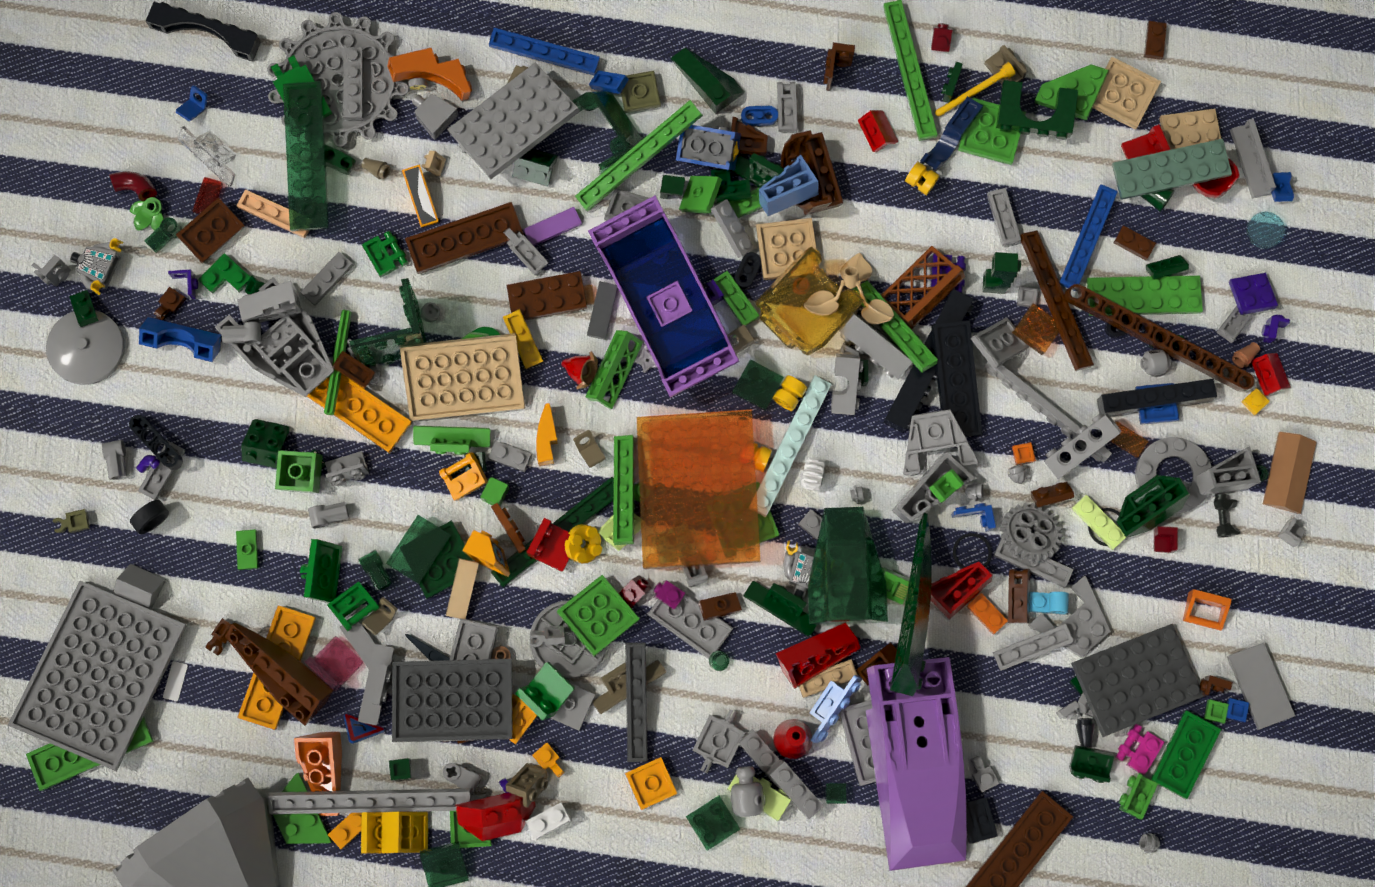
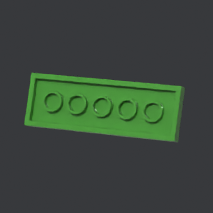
M1200 275L1164 276L1153 279L1151 276L1087 278L1086 280L1087 288L1139 315L1201 314L1203 312ZM1089 298L1088 304L1091 307H1095V301ZM1105 307V313L1112 315V310Z
M144 716L125 754L154 742ZM50 743L26 754L39 791L48 789L100 766L98 763Z

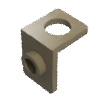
M590 430L573 439L579 453L589 468L606 459ZM589 437L585 444H580L583 438Z
M384 597L380 599L379 609L375 612L373 611L362 622V625L374 635L381 632L393 620L397 612V608ZM384 605L388 606L391 612H388Z

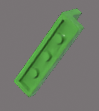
M616 330L585 397L590 401L599 402L605 407L612 409L643 341L628 331ZM630 340L636 343L632 351H629L628 348ZM623 357H626L627 363L625 367L621 368L620 361ZM618 373L619 380L617 384L613 385V376ZM610 390L611 398L607 402L603 398L606 392Z

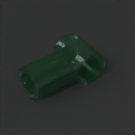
M167 217L162 220L160 226L144 241L155 253H158L169 241L177 238L176 234L182 230V227L175 219ZM172 224H175L174 229L172 231H168V227Z
M376 549L358 559L377 591L383 590L392 584Z

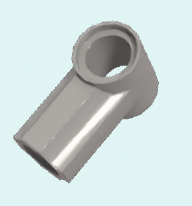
M246 322L244 325L223 326L221 331L222 341L224 344L244 343L246 345L261 344V324L258 322Z
M123 440L102 443V453L107 463L108 478L110 480H119L127 477L124 461L126 449Z
M345 502L328 506L317 505L308 508L311 527L314 529L328 526L332 522L349 519Z

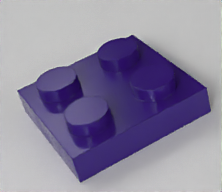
M1266 273L1233 278L1228 282L1240 315L1277 308L1278 303Z

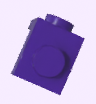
M1282 315L1271 316L1262 328L1263 342L1271 344L1276 339L1278 327L1285 328L1290 324V319H1285Z

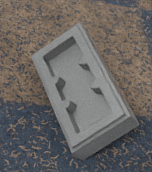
M1236 306L1216 333L1230 343H1233L1253 315H1240Z

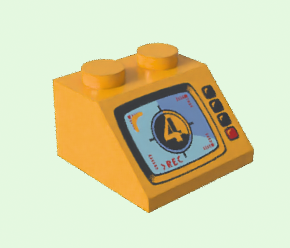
M473 530L462 551L475 562H479L480 565L509 577L510 572L505 553L498 545L499 542L491 538L492 535L483 530L481 533Z

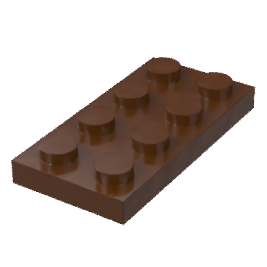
M581 271L506 285L511 313L520 309L525 320L587 309Z

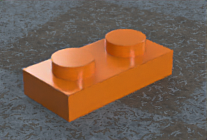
M982 593L966 606L993 635L1008 622Z

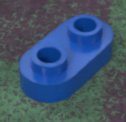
M748 106L741 113L742 122L750 126H771L778 119V111L773 106ZM751 115L753 119L749 120L747 116ZM770 115L772 118L767 119L765 116Z

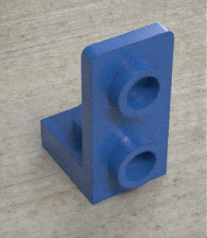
M986 503L976 504L974 508L967 509V506L955 508L956 511H953L951 514L952 518L982 513L980 523L981 527L985 528V532L993 531L996 528L992 505L986 506Z

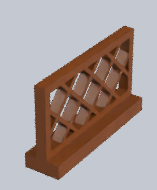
M931 246L881 296L907 326L913 329L965 278L963 269L958 265H954L937 249ZM934 253L937 256V262L927 263V258ZM940 266H949L951 268L947 274H940ZM924 267V275L914 276L916 268ZM927 267H937V274L927 275ZM927 279H937V284L934 287H927ZM911 280V288L900 289V284L903 281ZM914 280H924V287L914 288ZM913 292H924V297L921 300H913ZM900 293H910V301H900ZM890 294H897L896 302H889L886 298ZM900 305H910V310L904 315L900 312Z

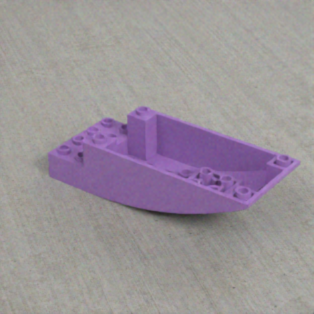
M949 657L924 660L926 661L923 673H920V678L923 679L920 690H916L914 696L890 691L894 663L874 665L867 668L872 709L866 710L889 871L966 860L967 826L964 761ZM916 716H920L924 720V725L921 728L914 725V718ZM919 736L927 739L926 747L921 748L917 745Z

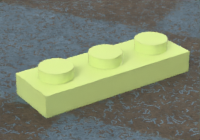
M1087 495L1072 507V510L1111 550L1116 548L1126 538L1122 530Z

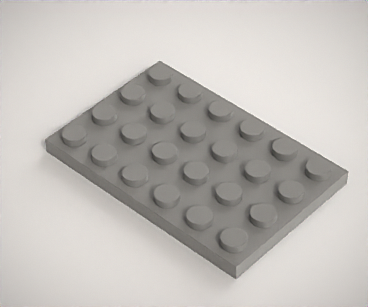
M535 62L447 130L490 179H493L580 111L572 100Z

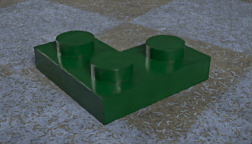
M711 170V176H717L722 179L714 201L715 204L726 199L728 201L752 198L749 179L731 182L730 170Z

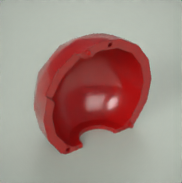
M1228 158L1232 172L1231 176L1192 184V186L1205 197L1217 199L1222 197L1239 178V171L1234 162Z

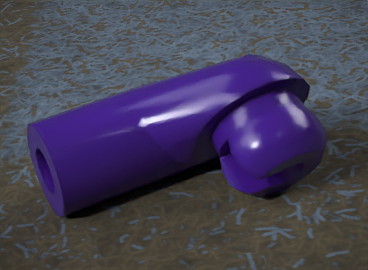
M146 455L137 465L136 469L140 473H144L149 466L156 469L160 464V460L156 459L154 455Z

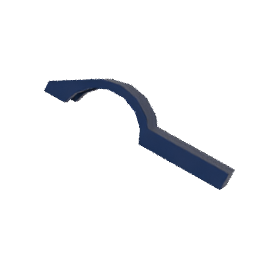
M967 96L947 123L935 147L930 152L925 153L920 163L928 164L936 172L947 162L957 148L962 136L983 109V105Z

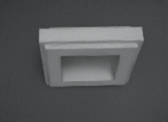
M845 341L841 346L840 352L843 354H860L855 349L856 345L851 341Z

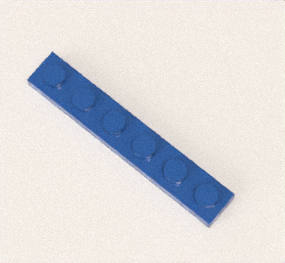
M498 28L493 29L489 41V47L593 76L596 74L600 61V56Z
M1102 184L1098 187L1059 281L1060 285L1069 288L1074 284H1080L1118 192L1117 190Z

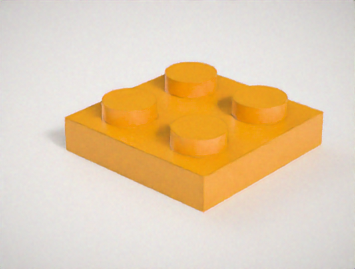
M661 757L625 773L641 810L677 794Z

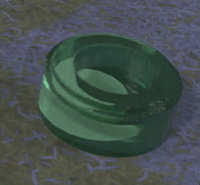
M715 651L709 657V665L716 671H723L729 665V657L722 651Z

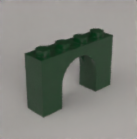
M1003 81L996 128H999L1002 132L1019 131L1023 135H1029L1030 133H1036L1040 137L1051 135L1061 140L1071 137L1073 134L1078 90L1060 87L1057 92L1053 116L1045 121H1033L1027 118L1020 108L1023 82Z

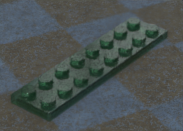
M321 81L283 84L290 231L329 229Z

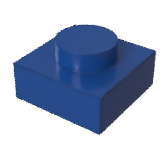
M1229 698L1227 701L1229 705L1226 718L1246 722L1249 703Z

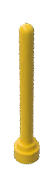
M1009 62L1005 63L998 73L935 111V115L939 117L963 103L967 96L969 98L973 97L1002 78L1013 77L1016 75L1014 68Z

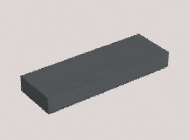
M599 281L587 336L606 340L618 289L616 284Z

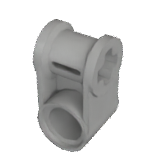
M449 763L443 768L445 779L461 789L470 788V794L473 795L482 778L480 775L454 763ZM456 767L457 775L449 778L447 769Z

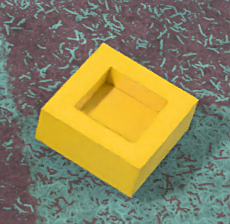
M1256 388L1241 402L1255 416L1270 401Z

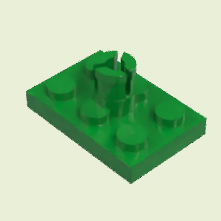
M311 539L308 564H303L300 568V573H307L301 575L303 579H306L304 598L330 603L336 598L342 546L319 539Z

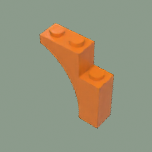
M432 48L389 57L387 67L393 82L425 78L448 88L461 101L469 99L472 86L465 77L466 70L464 65L460 64L459 59L439 63L436 53H433Z

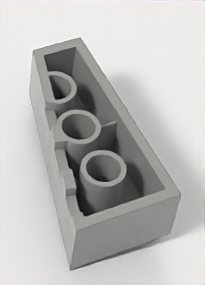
M852 308L839 324L840 336L846 342L852 341L856 345L855 349L861 354H868L870 356L869 360L876 366L880 364L884 367V372L891 378L895 376L899 379L913 362L894 342L890 343L889 339L881 331H875L872 324L867 323L863 318L860 319L857 316L858 311Z
M946 452L933 463L892 511L905 523H909L940 502L929 487L942 475L953 469L964 482V485L975 479V477Z

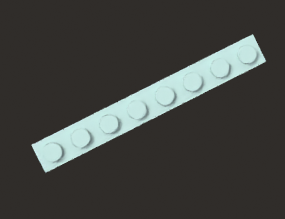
M816 375L813 377L748 509L764 517L767 516L825 399L831 383Z

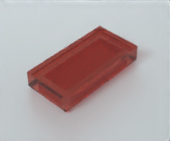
M204 177L192 212L200 214L219 197L223 183Z

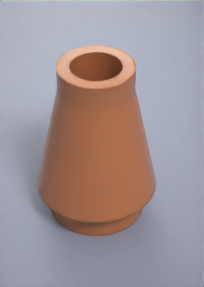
M1252 342L1250 345L1236 351L1232 357L1234 364L1239 368L1247 367L1260 351L1259 345Z

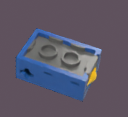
M691 125L680 134L676 161L735 170L741 133Z

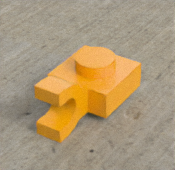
M548 743L532 754L543 769L547 770L550 767L558 778L564 774L563 770L556 763L560 757Z

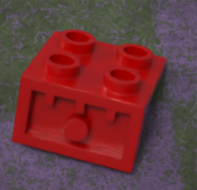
M1160 125L1152 127L1146 135L1121 144L1126 159L1171 150Z
M544 518L527 551V555L563 572L570 559L565 551V541L569 539V532L553 525L551 520Z

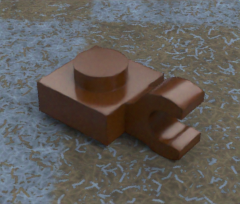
M169 287L158 301L162 306L158 307L154 312L156 318L163 321L170 311L175 314L186 300L185 296Z
M222 618L211 634L213 638L206 644L205 648L211 651L216 646L213 653L217 656L220 655L223 650L222 643L226 644L228 641L225 635L231 623Z

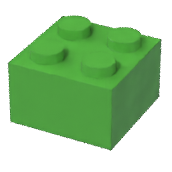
M278 451L275 489L290 492L319 493L323 455L310 452Z

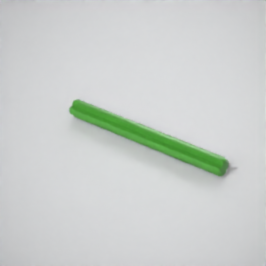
M342 310L332 366L340 353L346 350L352 312L349 310ZM333 369L334 372L330 375L324 414L330 416L335 413L341 373Z

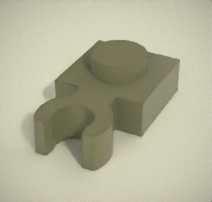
M85 509L65 513L66 519H53V523H61V527L54 530L59 534L65 532L66 529L70 533L90 529L87 510Z

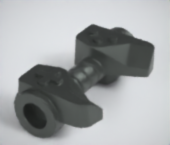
M1217 494L1214 499V506L1219 514L1220 525L1216 529L1219 538L1231 537L1241 533L1238 528L1227 523L1226 510L1236 507L1238 502L1235 499H1228L1227 494Z

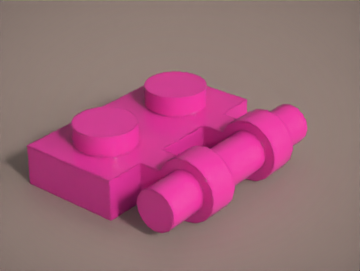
M1135 724L1133 729H1130L1127 733L1128 737L1124 744L1119 746L1116 758L1123 761L1125 756L1129 757L1130 759L1126 765L1144 776L1165 742L1148 731L1143 737L1140 736L1139 733L1142 727ZM1134 741H1136L1139 744L1133 752L1130 748Z

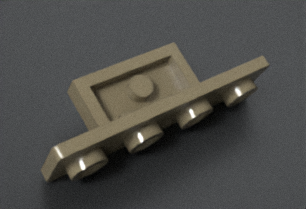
M659 660L646 667V685L666 673ZM625 663L601 677L608 691L592 701L599 714L608 711L626 699Z

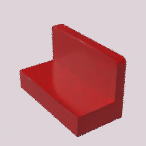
M870 110L858 119L873 152H878L886 145L898 142L883 110Z
M1268 353L1251 361L1264 396L1291 388L1277 353Z

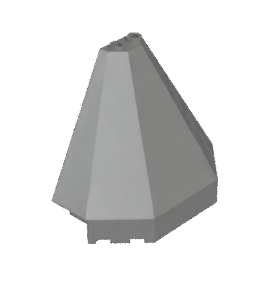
M246 778L236 786L234 784L221 791L217 796L205 799L138 845L133 850L134 853L128 855L121 862V865L113 870L122 887H280L272 814H269L268 798L261 797L250 779Z

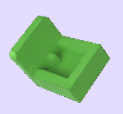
M951 469L934 482L929 489L942 503L963 486L964 482Z

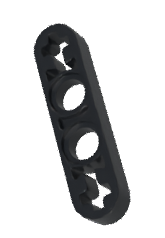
M135 415L130 419V429L164 466L170 470H177L182 466L183 458L146 418L141 415ZM138 422L144 427L143 430L138 427ZM150 432H154L153 439L147 441V435ZM161 444H165V450L158 453V447ZM167 456L173 457L175 462L172 464Z

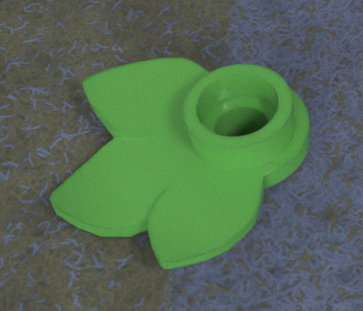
M150 197L145 201H137L131 206L129 211L136 215L134 218L136 230H143L149 225L156 232L162 229L164 216L161 213L162 203L159 199ZM151 203L154 204L153 210L149 207Z

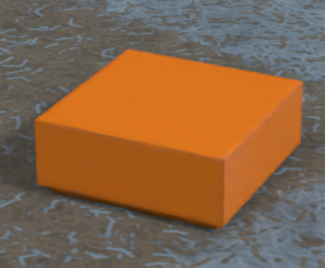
M1031 442L1012 446L1016 465L1036 461Z

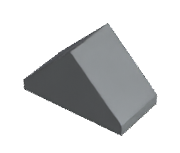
M698 553L680 559L688 587L707 582L708 576Z

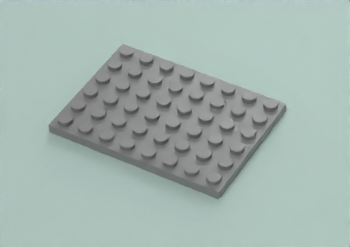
M79 581L8 726L117 771L187 625Z

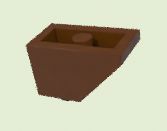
M891 642L856 670L867 686H869L867 668L874 665L895 663L897 649Z

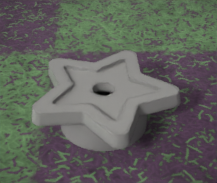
M642 349L641 357L636 359L635 363L641 365L643 372L646 373L649 369L657 368L651 354Z

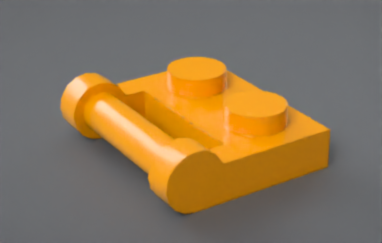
M473 452L466 454L465 458L450 467H444L439 470V474L444 479L454 501L463 498L488 483ZM468 464L471 465L472 468L454 479L452 478L451 474Z

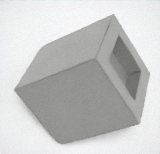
M1295 517L1288 520L1278 534L1279 538L1292 547L1302 542L1301 538L1306 530L1296 524L1297 519Z

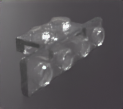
M185 126L181 127L178 135L180 143L189 149L196 158L205 164L228 187L232 186L235 173L225 164L234 160L236 154L211 130L195 137Z

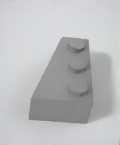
M291 280L237 299L243 323H261L302 313L298 292Z
M1250 446L1196 476L1201 495L1246 490L1261 482Z

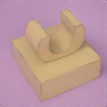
M429 151V154L424 156L426 162L421 167L435 176H441L446 159L436 151Z

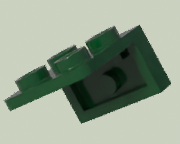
M259 419L252 420L241 444L242 461L277 468L278 451H281L290 431L289 426Z

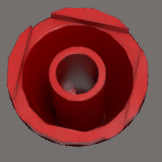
M786 720L779 724L774 732L773 741L775 748L782 756L789 759L803 757L812 746V732L800 720ZM793 733L798 736V740L793 739Z

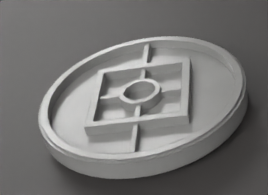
M560 601L540 612L532 624L531 631H544V627L563 626L565 644L554 646L545 645V642H543L538 647H531V640H536L537 638H531L530 635V649L535 661L541 668L546 662H550L566 679L579 678L592 672L601 663L607 647L593 657L557 614V610L568 602Z

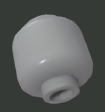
M1160 349L1145 352L1140 360L1141 368L1148 375L1163 374L1171 364L1169 355Z

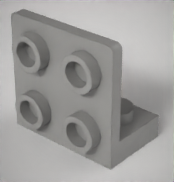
M362 451L325 462L328 472L326 478L335 486L345 485L351 479L355 481L365 478V475L369 474Z

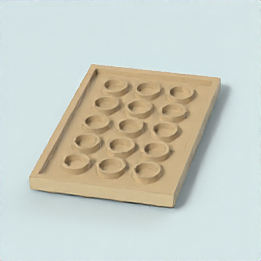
M516 333L400 346L410 421L525 408Z

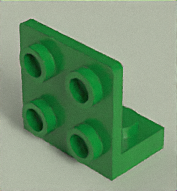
M546 662L530 684L520 687L515 694L543 721L554 717L575 690V687L550 662Z

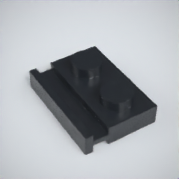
M987 797L966 803V835L969 844L998 836Z

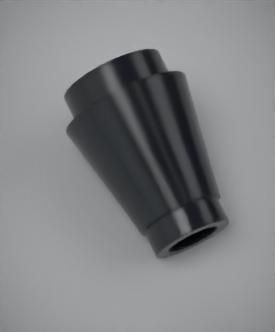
M1079 718L1075 725L1080 746L1092 747L1095 729L1093 718Z

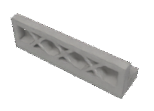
M1250 119L1245 125L1232 128L1230 133L1251 198L1253 199L1270 195L1276 188L1255 121Z

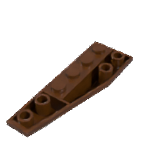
M235 622L231 624L225 635L227 640L274 699L306 726L327 703L334 690L306 665L272 641Z

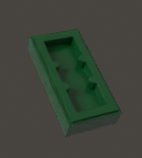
M1181 255L1146 265V271L1153 279L1189 270V264Z

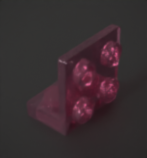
M335 636L314 658L310 656L305 663L333 690L337 691L359 669L363 661Z

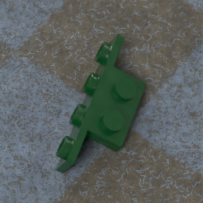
M753 153L750 161L742 156H738L735 170L730 171L744 179H749L751 183L761 188L775 175H780L784 169L778 164L771 163L764 156Z
M752 581L743 595L807 637H810L819 622L803 611L807 603L800 596L788 592L782 585L773 583L768 590L759 583Z

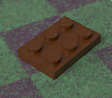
M218 197L180 230L176 236L203 264L243 229L245 225Z

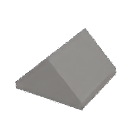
M129 564L116 579L114 595L152 610L166 579Z

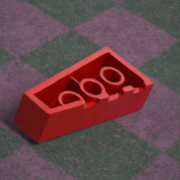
M845 622L776 653L782 672L795 689L859 650L860 645L857 637Z

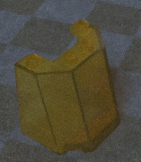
M812 246L805 250L755 301L756 306L761 310L760 320L788 348L793 349L797 347L805 355H810L823 348L864 302L856 290L848 289L841 292L839 299L836 301L839 304V308L833 314L825 316L816 315L804 307V303L807 302L809 297L818 291H829L835 297L839 290V286L831 281L823 269L817 266L822 262L820 252Z

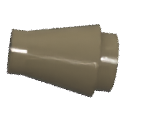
M364 158L361 163L362 168L378 179H386L390 173L391 168L387 162Z

